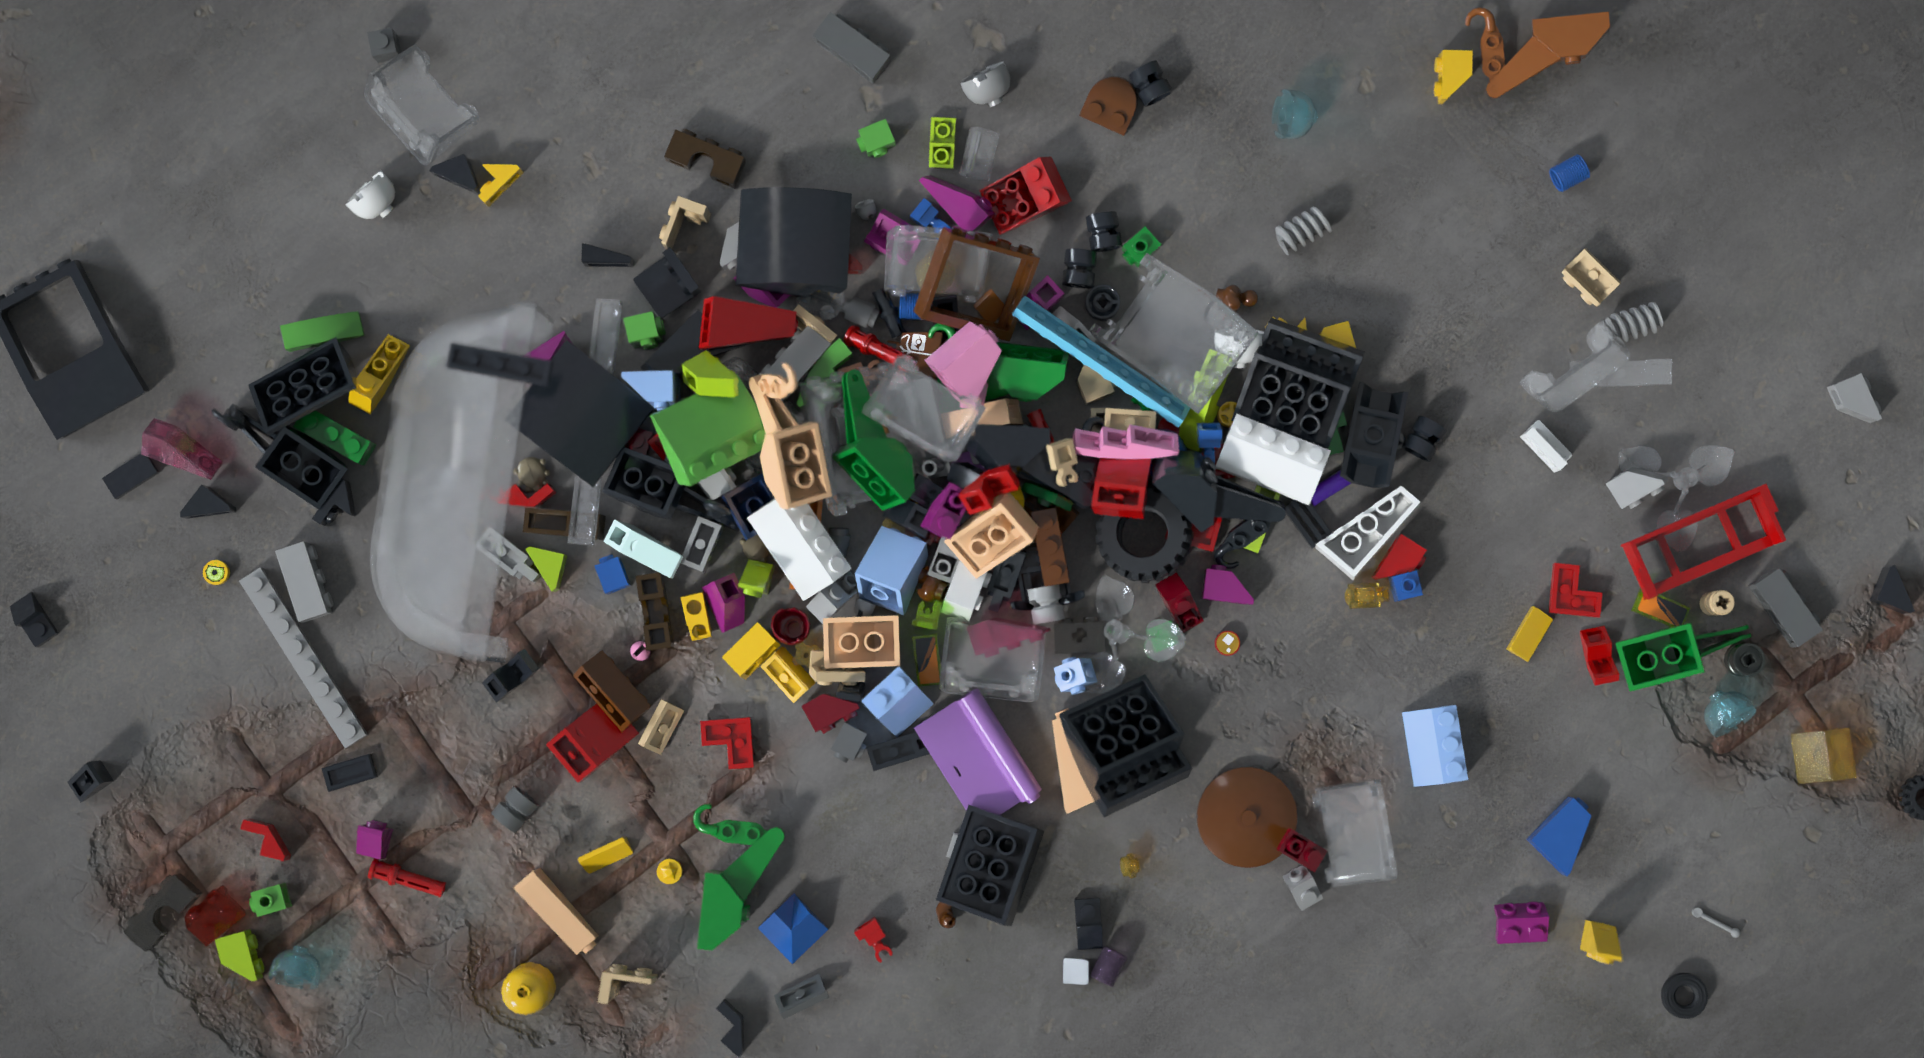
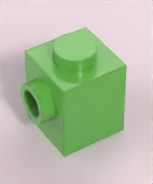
M886 119L858 130L860 137L856 138L860 151H866L868 157L873 155L874 158L881 157L888 153V149L896 146Z
M286 882L251 892L252 898L249 899L251 910L253 913L256 912L257 917L292 907Z

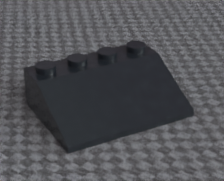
M336 337L248 385L265 434L269 436L357 388L356 370L350 355Z
M968 805L936 900L998 924L1012 926L1044 830Z

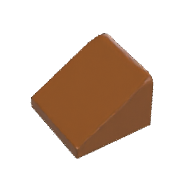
M990 289L973 307L982 319L995 322L1001 316L1004 303Z

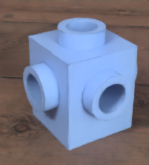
M1067 658L1062 660V665L1054 668L1056 674L1055 682L1061 692H1071V695L1079 694L1086 691V686L1098 682L1091 658Z

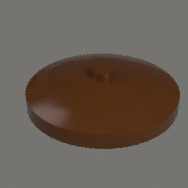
M1239 767L1223 772L1207 785L1197 806V827L1206 847L1220 860L1237 867H1258L1272 862L1282 854L1276 849L1288 828L1296 831L1297 808L1291 792L1275 775L1259 768Z

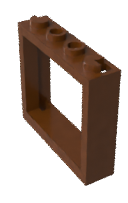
M953 226L952 229L943 227L914 312L923 320L958 329L964 327L969 321L977 326L981 324L987 331L991 330L998 339L1010 342L1018 318L1012 314L1023 297L1027 296L1040 258L1032 252L1033 249L1026 245L1020 244L1019 247L1011 246V242L998 238L997 241L989 240V236L979 232L971 235L967 234V230L957 226ZM954 240L1021 258L998 323L931 306Z

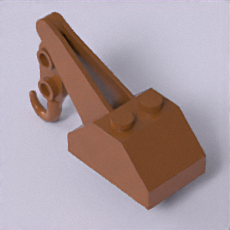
M1475 8L1468 13L1465 25L1469 26L1471 19L1476 15H1481L1485 19L1486 26L1481 38L1483 73L1490 79L1486 88L1487 94L1494 99L1501 97L1558 61H1565V65L1580 64L1581 59H1585L1610 28L1609 12L1532 19L1533 37L1505 65L1503 38L1496 26L1494 15L1490 10Z

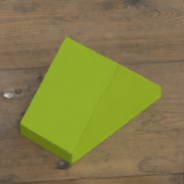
M529 546L526 548L527 553L550 590L557 592L560 589L567 555Z

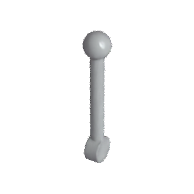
M1693 908L1692 915L1694 917H1701L1730 932L1734 938L1740 936L1741 931L1738 928H1731L1706 915L1701 908Z

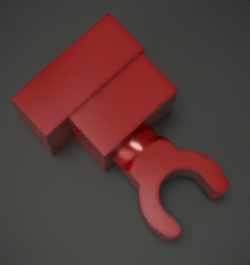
M873 917L854 930V934L859 941L865 939L869 946H873L878 962H882L879 956L881 950H887L889 955L892 956V949L881 941L886 936V933L876 917Z

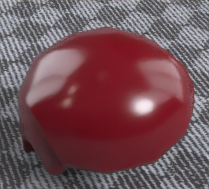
M796 607L781 608L772 617V631L781 643L786 645L800 644L810 634L811 624L807 614Z

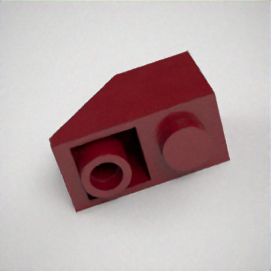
M1177 573L1155 584L1162 601L1182 634L1204 621L1189 589Z
M822 694L801 706L815 732L821 730L823 734L836 727L834 722L842 718L846 722L857 716L856 710L860 709L858 703L827 694Z
M1288 828L1276 849L1313 872H1316L1327 852L1326 849L1291 828Z

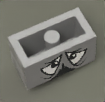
M698 516L683 552L681 564L706 573L724 527Z

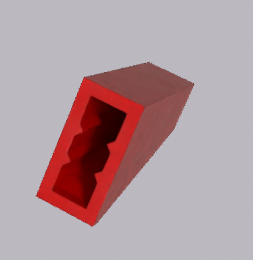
M716 296L704 299L699 349H712L792 337L798 328L797 311Z

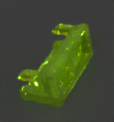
M922 601L918 606L916 619L912 621V626L937 631L942 602L935 601L932 613L930 614L931 610L927 608L924 614L925 603Z

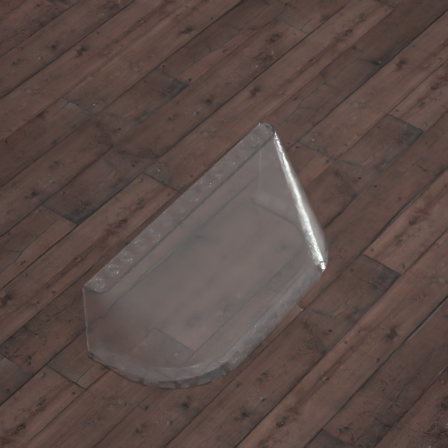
M517 302L465 315L441 325L427 335L413 349L406 359L395 384L371 540L370 571L376 595L392 622L416 643L441 654L485 662L505 663L509 638L489 636L526 385L523 382L446 368L450 344L452 342L530 357L532 342L545 343L552 338L555 321L536 303Z

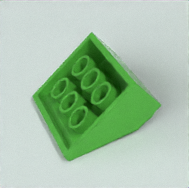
M738 374L736 375L739 379V395L736 397L699 396L695 393L650 415L678 484L691 486L762 450L766 432L758 407Z

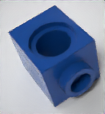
M612 554L599 559L600 564L595 565V569L605 594H611L631 586L620 557L614 558Z
M1417 571L1388 578L1394 602L1423 595Z

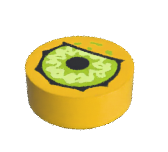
M209 561L203 569L204 579L212 585L224 584L230 576V569L223 561Z

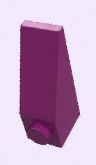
M931 175L919 179L921 184L958 226L967 230V234H975L995 215L992 211L991 203L985 197H980L975 193Z

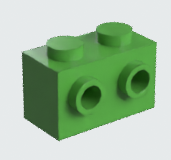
M653 311L623 318L628 341L634 348L644 347V350L657 348L658 343L664 342L662 335H666L664 322Z

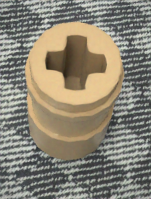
M1719 590L1705 593L1701 597L1699 604L1702 612L1706 615L1718 616L1731 612L1735 602L1733 596L1728 591Z

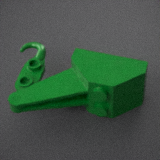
M937 323L929 330L928 337L932 338L936 331L943 330L948 334L949 340L957 332L953 327ZM997 342L996 344L1002 351L986 381L988 388L985 401L1008 394L1011 397H1017L1019 401L1023 402L1039 399L1064 380L1068 367L1069 353L1061 349ZM938 378L937 385L943 394L938 400L940 412L944 413L966 408L960 407V401L950 394Z
M703 804L695 810L693 815L694 825L700 832L710 834L726 843L752 845L725 871L708 870L705 872L697 949L712 951L736 932L744 922L749 920L751 905H746L747 897L784 841L785 833L779 827L764 830L759 823L724 820L715 824H705L701 820V814L704 810L711 809L712 805Z

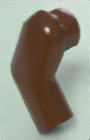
M939 902L936 907L938 922L942 927L952 928L956 923L952 906Z

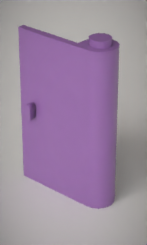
M978 688L963 695L914 727V730L965 810H967L968 805H972L1001 815L1019 802L1026 801L1030 804L1040 797L1039 792L1042 788Z

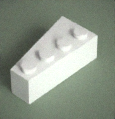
M1400 486L1343 527H1340L1334 533L1318 542L1315 548L1354 580L1419 507L1420 501L1404 487Z
M959 560L941 613L969 623L973 610L978 611L983 600V596L979 595L981 588H987L992 574L987 571L976 579Z

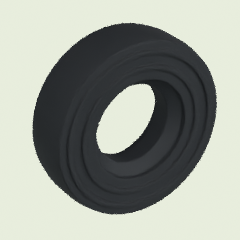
M1678 973L1665 981L1661 990V1000L1665 1009L1673 1016L1681 1019H1690L1703 1012L1708 1002V992L1702 980L1695 975ZM1682 986L1690 987L1694 993L1693 1001L1686 1006L1678 1004L1675 999L1677 989Z

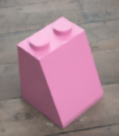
M969 321L932 353L925 362L950 394L971 409L975 405L1002 350L996 344L999 340L991 330L987 331L981 324L977 326Z

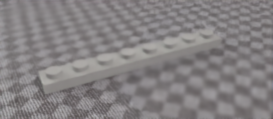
M260 567L239 581L344 748H349L368 735L263 568Z

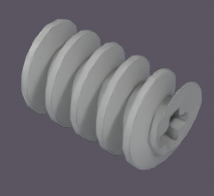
M1314 206L1310 208V214L1304 211L1301 213V218L1298 216L1293 217V224L1290 221L1284 222V228L1279 225L1275 228L1278 243L1288 256L1289 247L1295 252L1297 251L1296 243L1299 242L1303 247L1306 246L1305 238L1314 242V233H1317L1322 238L1323 228L1329 233L1332 232L1331 226L1323 212Z
M1650 302L1648 306L1643 304L1638 309L1635 307L1630 308L1629 312L1623 310L1619 315L1616 313L1611 314L1610 318H1606V325L1611 339L1615 345H1618L1619 337H1622L1625 342L1629 341L1628 334H1631L1634 339H1638V331H1641L1644 337L1647 336V328H1650L1653 334L1657 333V325L1663 327V319L1658 305L1655 302Z

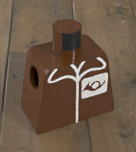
M929 332L902 333L901 342L887 341V345L914 357V365L909 370L910 372L924 377L932 376L935 380L938 379L925 360L945 343L946 332H935L932 338L928 337Z

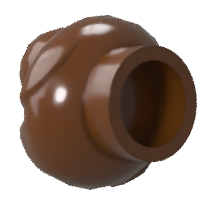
M1234 284L1227 286L1225 289L1218 288L1216 293V308L1223 309L1229 315H1234L1238 311L1241 302L1247 307H1252L1258 302V295L1255 291L1246 290L1241 293L1239 287Z
M926 566L920 572L918 583H923L922 588L917 590V593L924 601L938 600L942 602L947 595L950 584L927 575L929 566Z

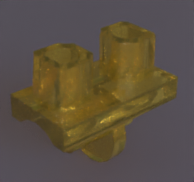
M1379 582L1348 584V589L1345 592V601L1350 609L1381 607V602L1390 600L1388 586L1379 587Z

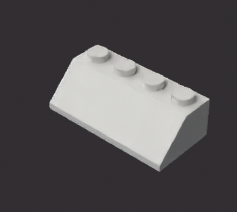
M1236 414L1217 461L1216 469L1309 505L1331 451Z
M774 498L747 517L803 601L832 584L852 569L808 503L784 509L779 506Z

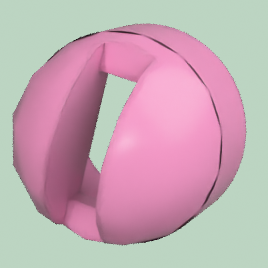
M643 641L635 642L630 648L632 658L637 661H644L651 654V651L646 650V644ZM643 645L645 649L636 656L634 653Z

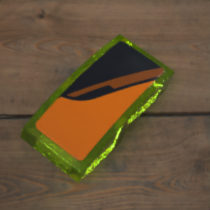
M1640 588L1631 611L1668 627H1673L1685 623L1690 608L1659 594L1651 599L1643 600V592Z
M937 634L913 636L918 687L943 684Z

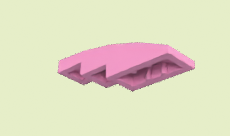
M1129 425L1127 431L1102 427L1100 433L1075 429L1072 435L1075 453L1079 455L1116 459H1149L1177 456L1179 453L1178 434L1135 425Z

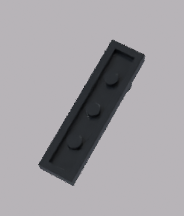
M451 342L446 368L549 387L554 362Z

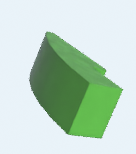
M358 311L280 325L285 350L289 352L313 346L319 347L335 337L341 342L365 336Z
M840 338L823 353L808 374L797 401V405L801 410L840 380L835 370L853 357L852 352Z

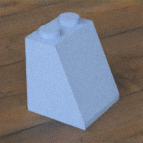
M881 526L855 572L859 598L905 615L918 583L920 572L928 558L927 543L919 537H910L902 534L895 528L889 529Z
M901 667L896 668L861 700L896 737L903 733L934 704Z

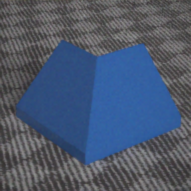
M795 893L758 927L791 964L829 930Z

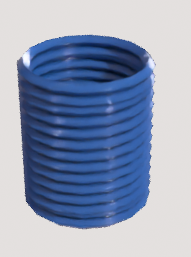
M1578 154L1549 170L1551 180L1560 192L1590 178L1588 165L1583 157Z
M901 292L900 319L921 320L914 312L919 293Z

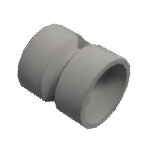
M1059 584L1027 589L1029 603L1034 605V608L1031 610L1033 624L1065 619L1063 605L1058 603V600L1061 598Z

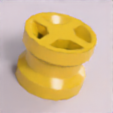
M1226 402L1219 408L1217 420L1223 427L1231 428L1233 424L1231 420L1237 405L1236 402Z

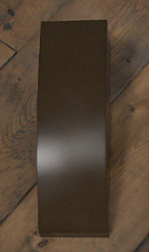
M525 507L523 532L603 540L606 516Z

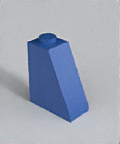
M1567 797L1526 839L1564 876H1568L1571 873L1591 815L1586 811L1589 807L1579 797L1576 799Z

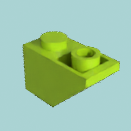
M705 350L682 364L683 382L699 396L736 397L739 395V379L736 373L726 368L717 357H713L708 351Z
M251 929L215 939L222 965L250 981L263 978L264 964L262 959L257 956L256 948H258V942L255 934L251 933Z

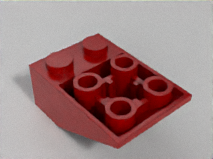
M1039 157L979 190L981 196L985 197L993 207L992 211L995 215L991 218L999 235L1049 214L1072 201L1052 157Z
M1100 458L1092 500L1094 514L1144 519L1152 458Z
M596 703L546 745L574 779L580 783L635 738L639 732L633 725L621 732Z

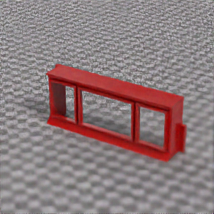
M1767 483L1621 544L1620 546L1623 547L1643 592V600L1656 597L1658 594L1770 546L1786 541V537L1775 515V512L1779 510ZM1750 500L1766 536L1741 546L1726 509ZM1714 514H1718L1733 550L1680 572L1664 536ZM1653 540L1657 541L1672 575L1653 584L1637 548Z

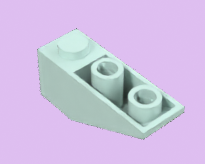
M615 519L604 540L606 544L672 579L683 558L681 554L636 526Z

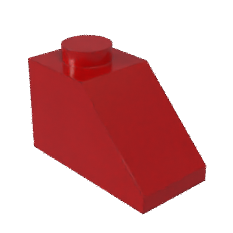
M1403 534L1397 535L1373 573L1372 578L1376 580L1412 572L1415 568L1419 570L1427 558L1423 556L1427 550Z

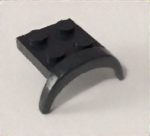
M1037 546L1022 548L1027 551L1018 577L1022 601L1011 602V608L1014 610L1031 611L1034 605L1029 603L1027 589L1044 586ZM1070 582L1059 584L1061 598L1058 600V603L1067 605L1085 597L1084 590L1071 593Z

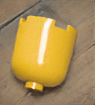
M534 962L523 963L513 969L503 981L501 990L503 1001L510 1010L517 1014H533L550 1004L554 997L556 984L554 976L548 968Z

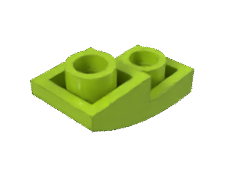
M931 117L929 167H954L956 118Z

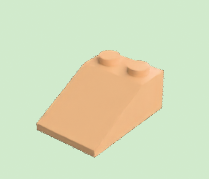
M1005 493L995 498L992 509L975 513L954 532L951 540L945 539L944 542L977 579L1033 542L1039 526L1010 493Z
M898 615L823 618L825 669L901 666Z

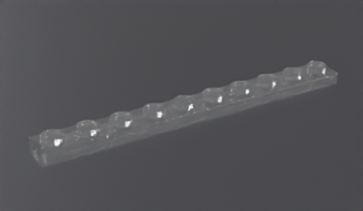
M596 299L589 357L614 376L623 302L613 299ZM575 474L567 542L571 545H595L602 477L592 487Z

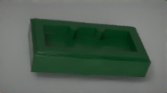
M1028 482L1024 483L1021 491L1037 498L1036 503L1047 508L1055 505L1070 511L1073 506L1071 500Z

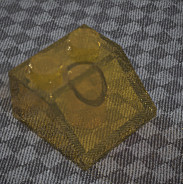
M1839 727L1791 734L1798 784L1857 778L1849 728Z

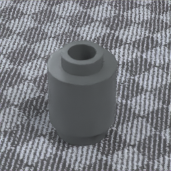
M854 296L852 300L847 299L842 312L845 313V319L864 328H867V326L873 328L881 310L877 309L876 305Z

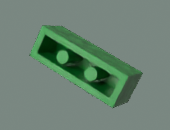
M317 410L298 419L293 426L365 466L377 445Z

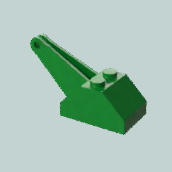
M852 369L842 376L847 444L840 447L832 458L883 511L906 502L915 492L913 459L902 442L896 438H887L861 372Z
M1686 623L1616 642L1629 691L1704 673L1705 668L1702 657L1752 636L1751 633L1736 636L1699 650L1696 640L1749 629V625L1695 636L1692 624Z

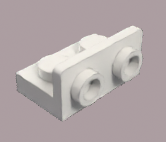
M1537 420L1520 436L1554 473L1560 471L1568 464L1567 461L1572 457L1571 452L1540 420Z

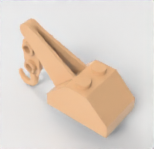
M783 363L782 366L788 373L789 381L781 375L761 374L750 377L749 386L766 432L760 454L764 480L779 506L784 509H790L831 497L832 493L818 422H807L798 425L781 401V398L794 392L797 387V378L793 368L789 364Z

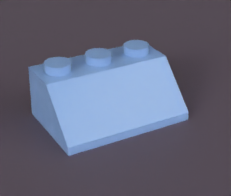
M673 371L622 372V378L657 411L680 401V379Z
M1456 705L1402 712L1414 787L1468 780Z

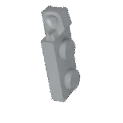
M489 527L475 545L477 549L513 577L521 580L525 576L535 583L541 576L531 567L534 562L530 557L492 527Z

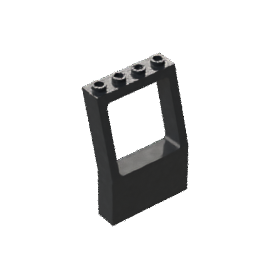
M70 258L57 264V270L51 273L47 270L35 276V282L29 285L25 282L13 288L15 293L7 297L5 294L0 295V337L26 389L56 440L67 437L150 391L119 339L80 260L71 261ZM71 277L104 342L101 347L39 379L7 313L17 305Z

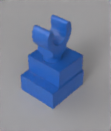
M925 198L910 215V219L925 230L929 225L939 234H941L943 227L951 229L950 226L936 217L939 211Z
M1197 423L1199 448H1204L1203 456L1205 458L1209 457L1215 464L1214 448H1221L1220 423Z

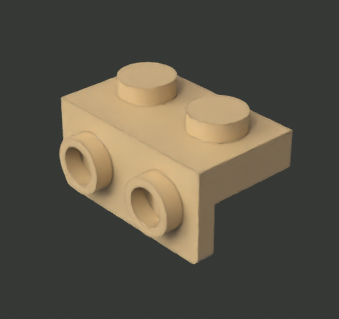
M1586 248L1562 271L1564 275L1563 280L1572 288L1576 286L1582 292L1580 295L1587 304H1594L1596 307L1621 283Z
M811 650L809 675L818 684L832 685V682H842L844 685H856L857 682H865V671L861 667L825 669L824 650Z

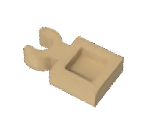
M1067 438L1046 445L1051 470H1058L1056 475L1057 484L1059 486H1066L1067 475L1069 482H1077V473L1072 470V465L1077 464L1073 439Z

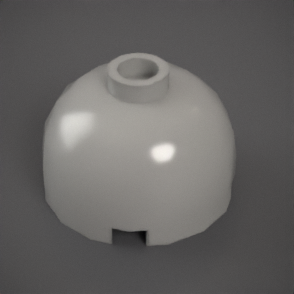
M1002 61L986 67L981 72L973 73L963 79L960 84L967 98L973 103L979 105L988 103L992 107L1003 101L1002 96L1008 92L1011 78L1007 67Z

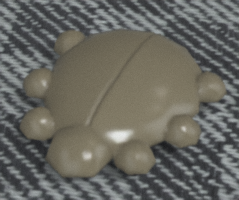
M527 457L520 461L518 467L513 470V473L518 475V485L522 486L524 484L526 492L533 490L536 493L544 485L549 484L548 480L545 479L550 474V471L546 470L544 466L546 460Z
M758 534L748 540L740 539L743 552L748 559L767 562L766 557L771 553Z

